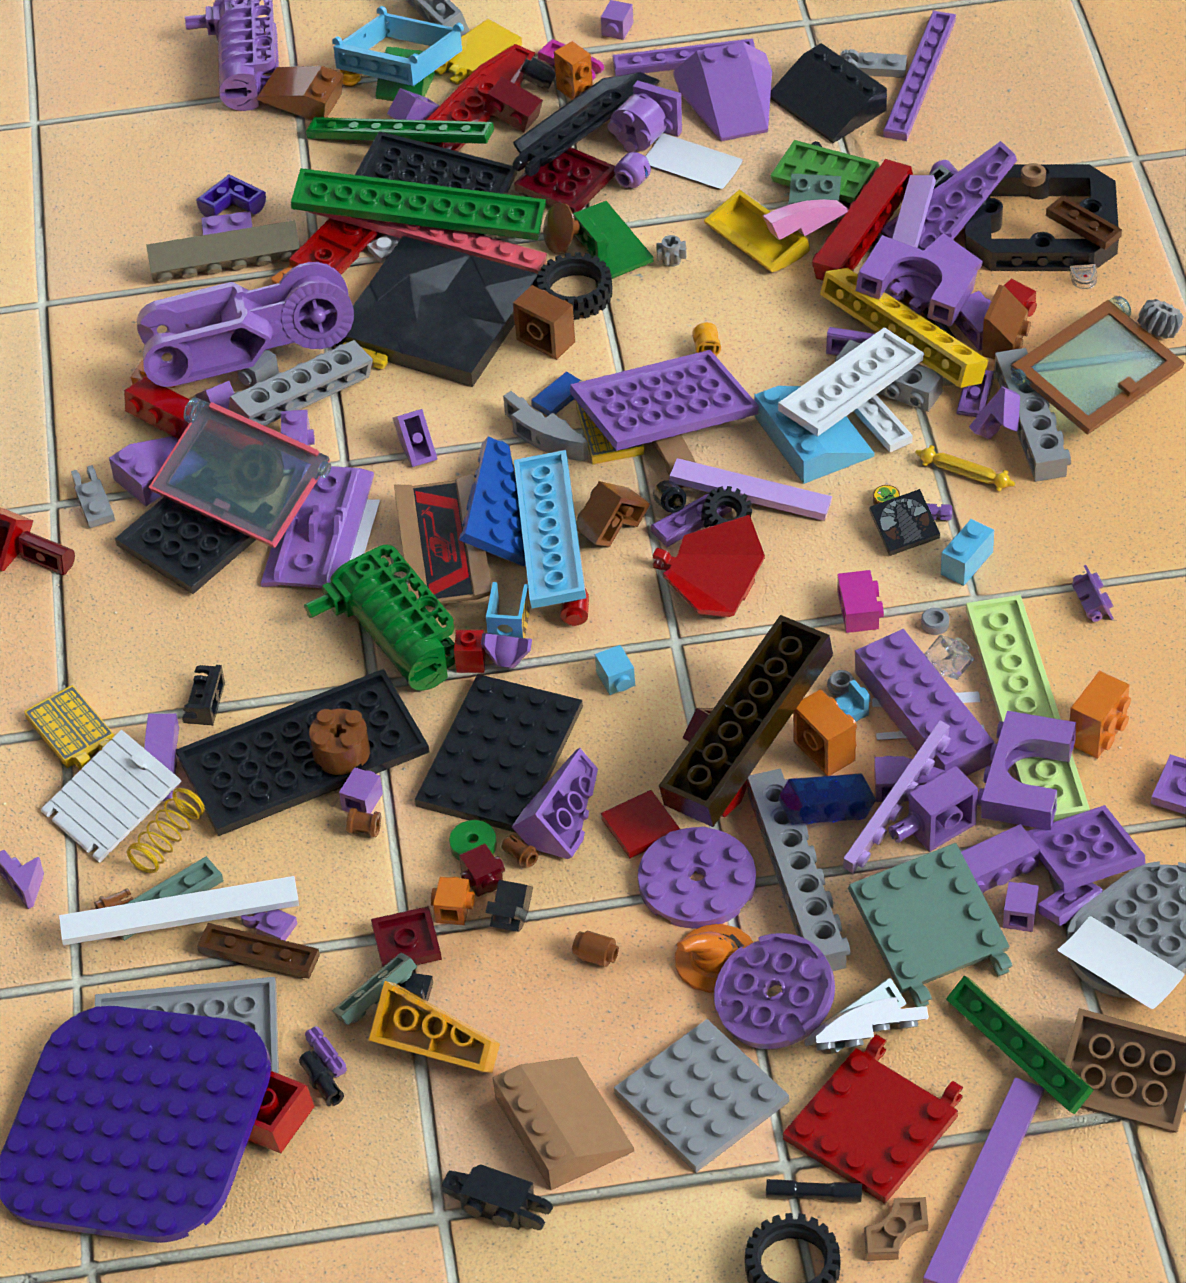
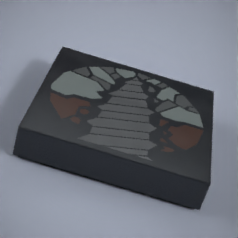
M920 489L869 507L870 514L889 556L940 538L939 529Z

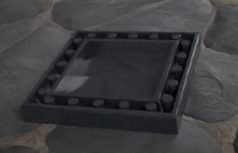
M403 236L353 305L354 321L346 337L336 344V347L344 342L354 340L360 347L375 351L376 355L378 352L387 355V361L473 387L515 325L513 302L531 285L537 287L538 274Z

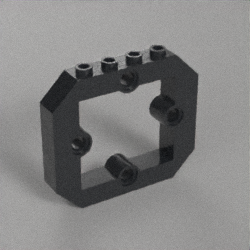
M1014 164L965 224V249L982 260V265L990 271H1094V265L1096 270L1118 254L1119 239L1106 250L1087 239H1055L1052 234L1047 232H1037L1030 239H992L991 233L999 231L1002 227L1003 204L1000 200L990 198V196H1029L1037 200L1045 199L1048 196H1089V198L1080 202V206L1119 227L1116 181L1090 164H1040L1046 169L1045 182L1042 185L1032 187L1022 183L1020 178L1021 169L1027 164Z

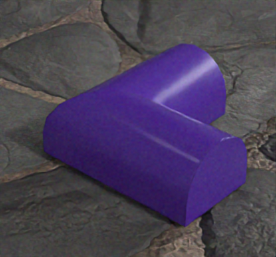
M229 174L197 198L196 202L198 209L205 217L217 216L232 204L248 212L250 211L252 214H258L265 206L266 192Z

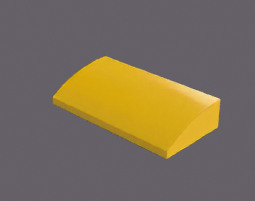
M740 189L704 219L706 225L770 272L779 271L793 264L810 251L808 239L798 231L791 233L781 240H778L771 234L763 217L770 213V211Z

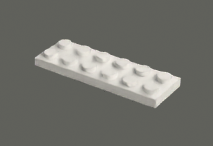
M883 328L778 403V411L818 437L923 361L924 352L886 328Z

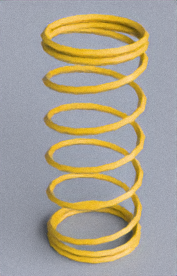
M176 788L172 793L173 798L165 801L164 809L156 812L155 820L148 822L146 826L147 831L139 833L137 837L138 843L134 842L127 848L126 852L129 860L141 871L151 874L156 873L159 870V864L164 863V858L158 850L148 844L140 843L141 835L147 833L151 841L159 849L167 853L173 852V847L167 839L149 831L150 824L156 822L159 829L168 838L176 842L182 841V836L176 828L158 820L159 813L165 811L170 821L178 828L185 831L191 829L186 818L175 811L166 809L168 802L174 800L177 808L185 816L193 820L199 819L204 813L203 802L192 791L186 788ZM176 792L185 793L193 798L201 808V812H198L184 800L178 799ZM182 803L188 805V806H189L191 809H193V810H190L189 808H187L186 806H184ZM168 812L183 819L187 823L188 828L178 825ZM159 823L173 829L179 835V839L168 835ZM150 834L164 840L171 850H166L157 844ZM142 845L155 851L161 857L162 861H158L156 857L149 850L142 847ZM131 849L144 853L152 860L155 869H149L140 864L131 854Z

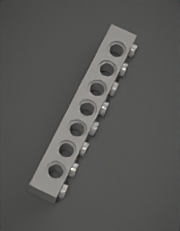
M781 769L749 775L747 778L748 796L796 934L809 940L821 950L829 962L832 971L845 969L846 956L850 955L849 943L846 937H841L842 926L839 915H833V899L830 891L824 890L825 878L821 868H816V852L814 846H809L807 840H809L807 826L805 823H800L801 813L797 801H792L791 798L793 795L791 782L789 779H784Z

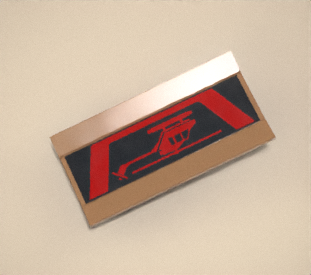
M474 474L445 482L415 486L394 485L404 559L441 604L481 599L489 596L491 593L486 551L459 540L460 534L464 530L462 526L463 520L467 517L468 513L466 507L472 484L475 482ZM410 583L407 584V585H408V590L414 592V594L416 595V597H417V599H418V598H419L418 591H414V590L410 587Z

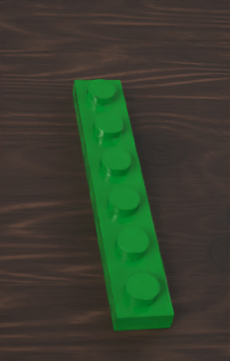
M963 976L946 998L953 1007L1069 1112L1075 1114L1094 1091L1092 1087L970 978Z

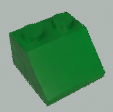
M387 46L384 53L409 58L411 55H419L423 51ZM435 71L414 86L378 78L376 99L394 101L400 88L425 97L435 76Z

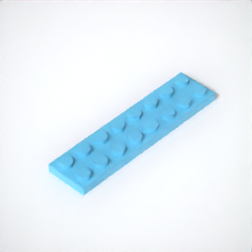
M566 450L514 460L529 597L532 609L585 599V584Z

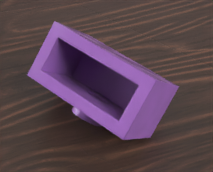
M307 409L281 411V434L311 447V445H315L314 429H310ZM281 452L285 471L296 470L297 466L309 465Z

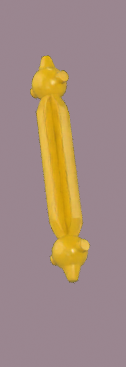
M929 445V448L916 450L915 452L923 461V466L927 467L928 464L934 463L938 468L986 484L994 483L996 490L1000 492L1001 489L1015 486V482L1007 475V470L997 474L991 468L943 452L936 453L932 445Z

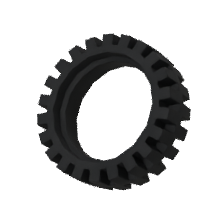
M575 252V256H571V253H565V258H562L561 255L555 256V261L550 259L547 261V265L544 264L541 267V271L538 272L537 288L545 290L549 294L572 304L574 320H580V315H583L584 319L589 318L590 313L596 315L599 313V309L603 311L606 308V304L610 303L612 297V277L609 267H606L604 261L600 262L598 257L594 256L591 259V254L588 253L581 257V252ZM572 275L586 276L599 283L595 290L577 297L564 296L551 289V286L556 281Z
M785 1213L784 1220H781L780 1215L773 1216L772 1223L767 1219L763 1221L761 1229L756 1227L752 1232V1237H749L747 1241L745 1271L748 1283H780L771 1279L764 1272L761 1258L764 1251L773 1243L788 1238L803 1239L814 1244L822 1252L824 1268L817 1277L806 1283H837L839 1280L841 1266L839 1244L836 1242L833 1232L829 1233L828 1226L824 1223L819 1226L818 1219L814 1217L806 1221V1214L800 1213L798 1214V1219H793L792 1213Z

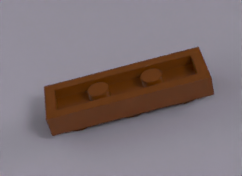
M1061 196L1046 208L1047 217L1104 250L1122 236L1121 228L1064 196Z

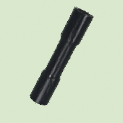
M767 1179L766 1198L829 1199L838 1202L862 1203V1183L797 1182L795 1180Z

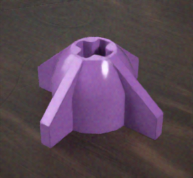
M482 633L481 645L495 666L514 668L531 651L532 639Z

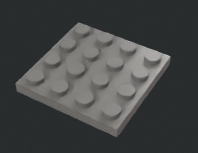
M708 1019L614 1087V1094L695 1173L789 1103V1095Z

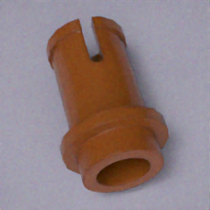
M510 834V838L507 836L503 840L502 849L516 858L521 867H531L537 862L538 853L534 846H527L514 834Z
M126 888L105 898L100 896L99 900L94 902L96 909L124 905L133 900V897L121 901L131 895L129 889Z

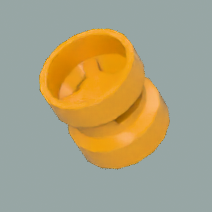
M708 322L694 327L692 336L695 342L696 353L711 350L717 356L721 351L717 327Z

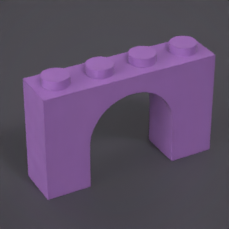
M882 235L859 271L856 291L880 299L890 282L898 277L910 275L924 278L937 289L931 298L927 318L952 326L974 289L978 270Z
M1007 711L1004 722L999 721L998 744H992L990 753L992 764L985 768L983 782L986 783L985 788H980L978 792L977 805L981 806V818L1051 830L1057 810V789L1021 783L1015 780L1008 773V770L1017 761L1029 757L1070 762L1076 741V722Z

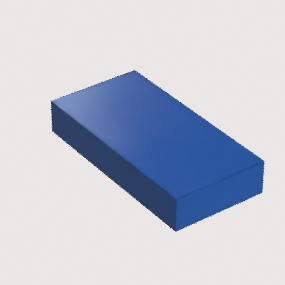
M566 371L531 400L532 407L547 416L552 413L557 414L575 399L570 393V384L578 383L582 380Z

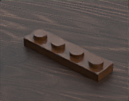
M211 923L207 924L197 945L198 953L307 979H310L320 957L318 948Z

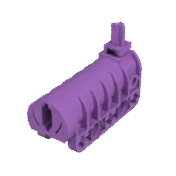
M215 0L213 7L205 6L206 14L185 16L187 30L207 28L208 35H216L218 40L219 94L223 103L234 110L248 111L259 107V102L261 101H258L257 97L270 76H264L263 74L273 73L276 67H279L277 27L274 22L272 0H264V5H260V0ZM260 15H268L262 18L258 17Z

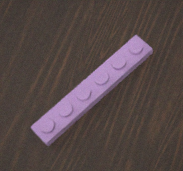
M941 720L938 722L845 855L843 860L844 869L853 874L858 866L861 868L865 866L871 856L869 850L873 844L879 845L887 833L885 827L889 821L895 822L903 810V806H901L906 797L909 798V793L914 788L919 786L917 781L922 774L925 776L929 774L935 764L933 758L938 751L943 753L951 741V738H949V725Z

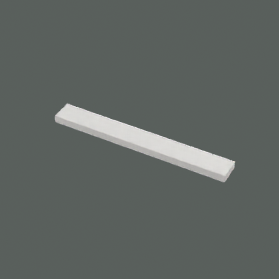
M291 876L59 915L63 945L295 907L299 906L295 877Z

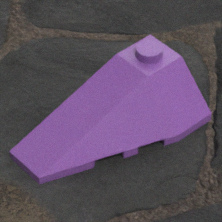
M581 748L575 750L523 809L512 825V828L528 846L532 845L538 851L565 859L573 857L584 839L585 832L582 831L583 822L588 819L589 810L586 809L588 798L593 795L598 768Z

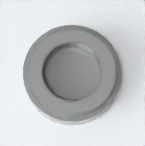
M941 608L927 609L921 617L922 629L931 635H939L946 632L949 628L948 613Z

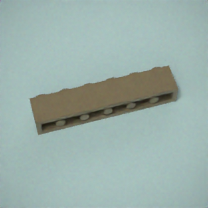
M295 220L146 244L152 279L159 282L170 281L173 279L172 277L176 276L191 278L200 272L215 274L221 272L222 269L231 267L234 270H239L255 263L258 266H264L280 259L283 262H288L289 258L300 248Z

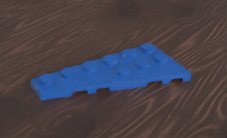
M488 436L481 445L478 458L479 467L474 474L476 480L471 487L466 507L468 513L467 517L463 520L462 526L464 530L460 534L459 540L525 567L517 484L510 446L503 441H498Z

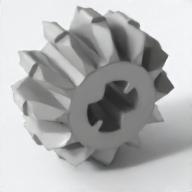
M1154 299L1147 300L1145 305H1143L1137 322L1148 333L1167 339L1174 338L1176 333H1178L1184 316L1172 304Z

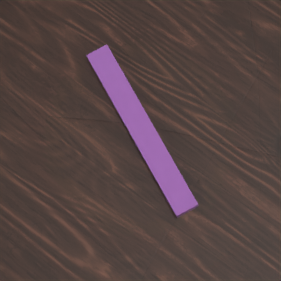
M939 11L932 12L883 130V137L903 141L908 140L955 24L956 14Z
M1016 1077L1014 1078L923 1277V1283H959L1044 1095V1088L1042 1086Z

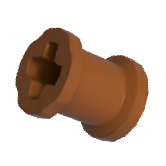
M351 808L346 823L347 833L353 834L355 831L368 833L371 837L376 838L381 828V812L375 811L372 814L359 812L357 808Z

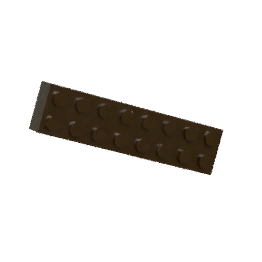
M783 615L778 617L659 784L665 806L711 827L715 826L833 657L829 634Z

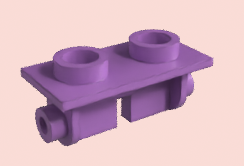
M1084 565L1087 573L1076 575L1073 578L1072 586L1080 601H1082L1081 604L1088 619L1098 622L1102 619V616L1108 614L1111 620H1113L1110 608L1114 606L1107 592L1101 593L1100 588L1104 587L1098 573L1092 574L1087 565Z

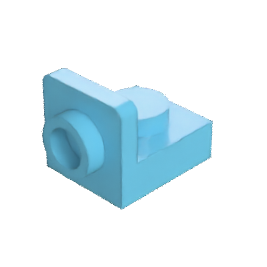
M855 680L850 681L849 692L835 698L839 708L846 715H851L856 722L869 715V702L871 699L866 688L860 687Z

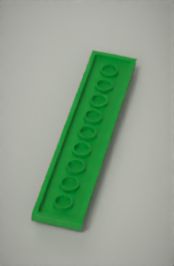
M300 168L291 199V209L536 241L539 239L546 206V199Z

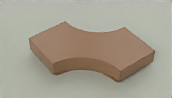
M926 1197L894 1198L893 1208L884 1220L864 1227L866 1261L899 1260V1251L905 1240L915 1233L928 1231Z

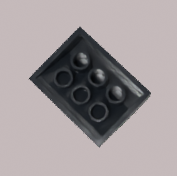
M822 43L803 53L772 88L770 95L771 100L832 143H835L887 111V88Z

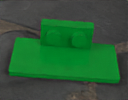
M607 201L573 213L574 220L579 222V232L574 236L591 254L592 258L596 256L600 259V262L604 261L606 263V267L610 269L612 279L654 261L653 255Z

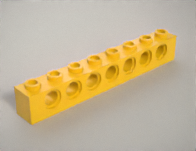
M849 268L826 271L820 291L821 296L875 332L886 328L924 352L923 361L921 362L959 388L982 384L988 359L884 292L880 299H876L857 292L858 274Z

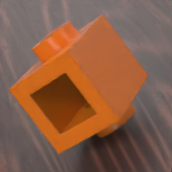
M439 877L437 888H433L431 892V906L434 907L436 923L465 926L468 909H473L475 893L470 891L469 879Z

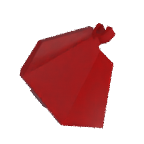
M750 514L684 535L676 557H672L669 552L661 548H656L652 555L653 559H655L653 568L665 570L663 577L698 614L723 617L735 615L742 600L745 601L755 582V576L765 559V554Z

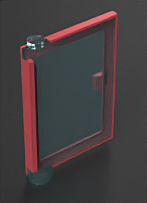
M197 397L192 398L184 410V420L189 425L153 479L149 489L276 548L319 477L326 478L330 473V458L313 447L215 403H209Z

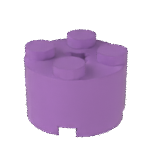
M641 94L630 96L612 114L608 123V130L615 135L627 152L646 150L666 129L663 121L666 117L662 108L649 97L646 99L639 97Z

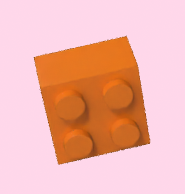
M1099 670L1070 708L1069 721L1076 722L1074 748L1097 759L1104 750L1108 751L1111 748L1115 735L1118 731L1122 732L1129 721L1127 709L1131 703V698L1129 697L1130 684Z
M821 689L804 698L793 712V742L828 777L856 761L857 725L853 717L849 714L846 715L839 708L836 700L833 697H828Z

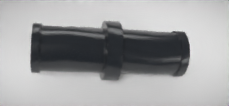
M307 1051L299 1058V1064L310 1077L309 1082L314 1089H318L328 1106L339 1104L344 1098V1093L333 1080L334 1075L332 1071L323 1065L315 1051Z

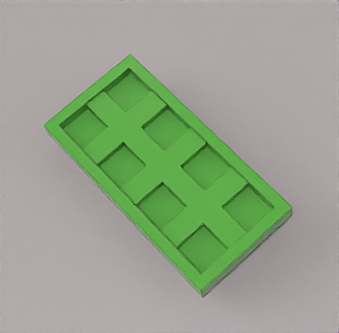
M794 140L770 176L772 182L789 187L791 184V174L841 176L839 200L852 203L860 195L863 186L868 184L873 177L876 168L880 166L877 161Z

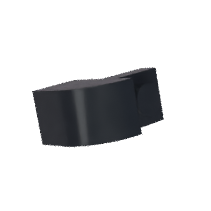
M499 880L495 902L488 901L485 912L492 915L490 927L520 932L529 911L533 887Z

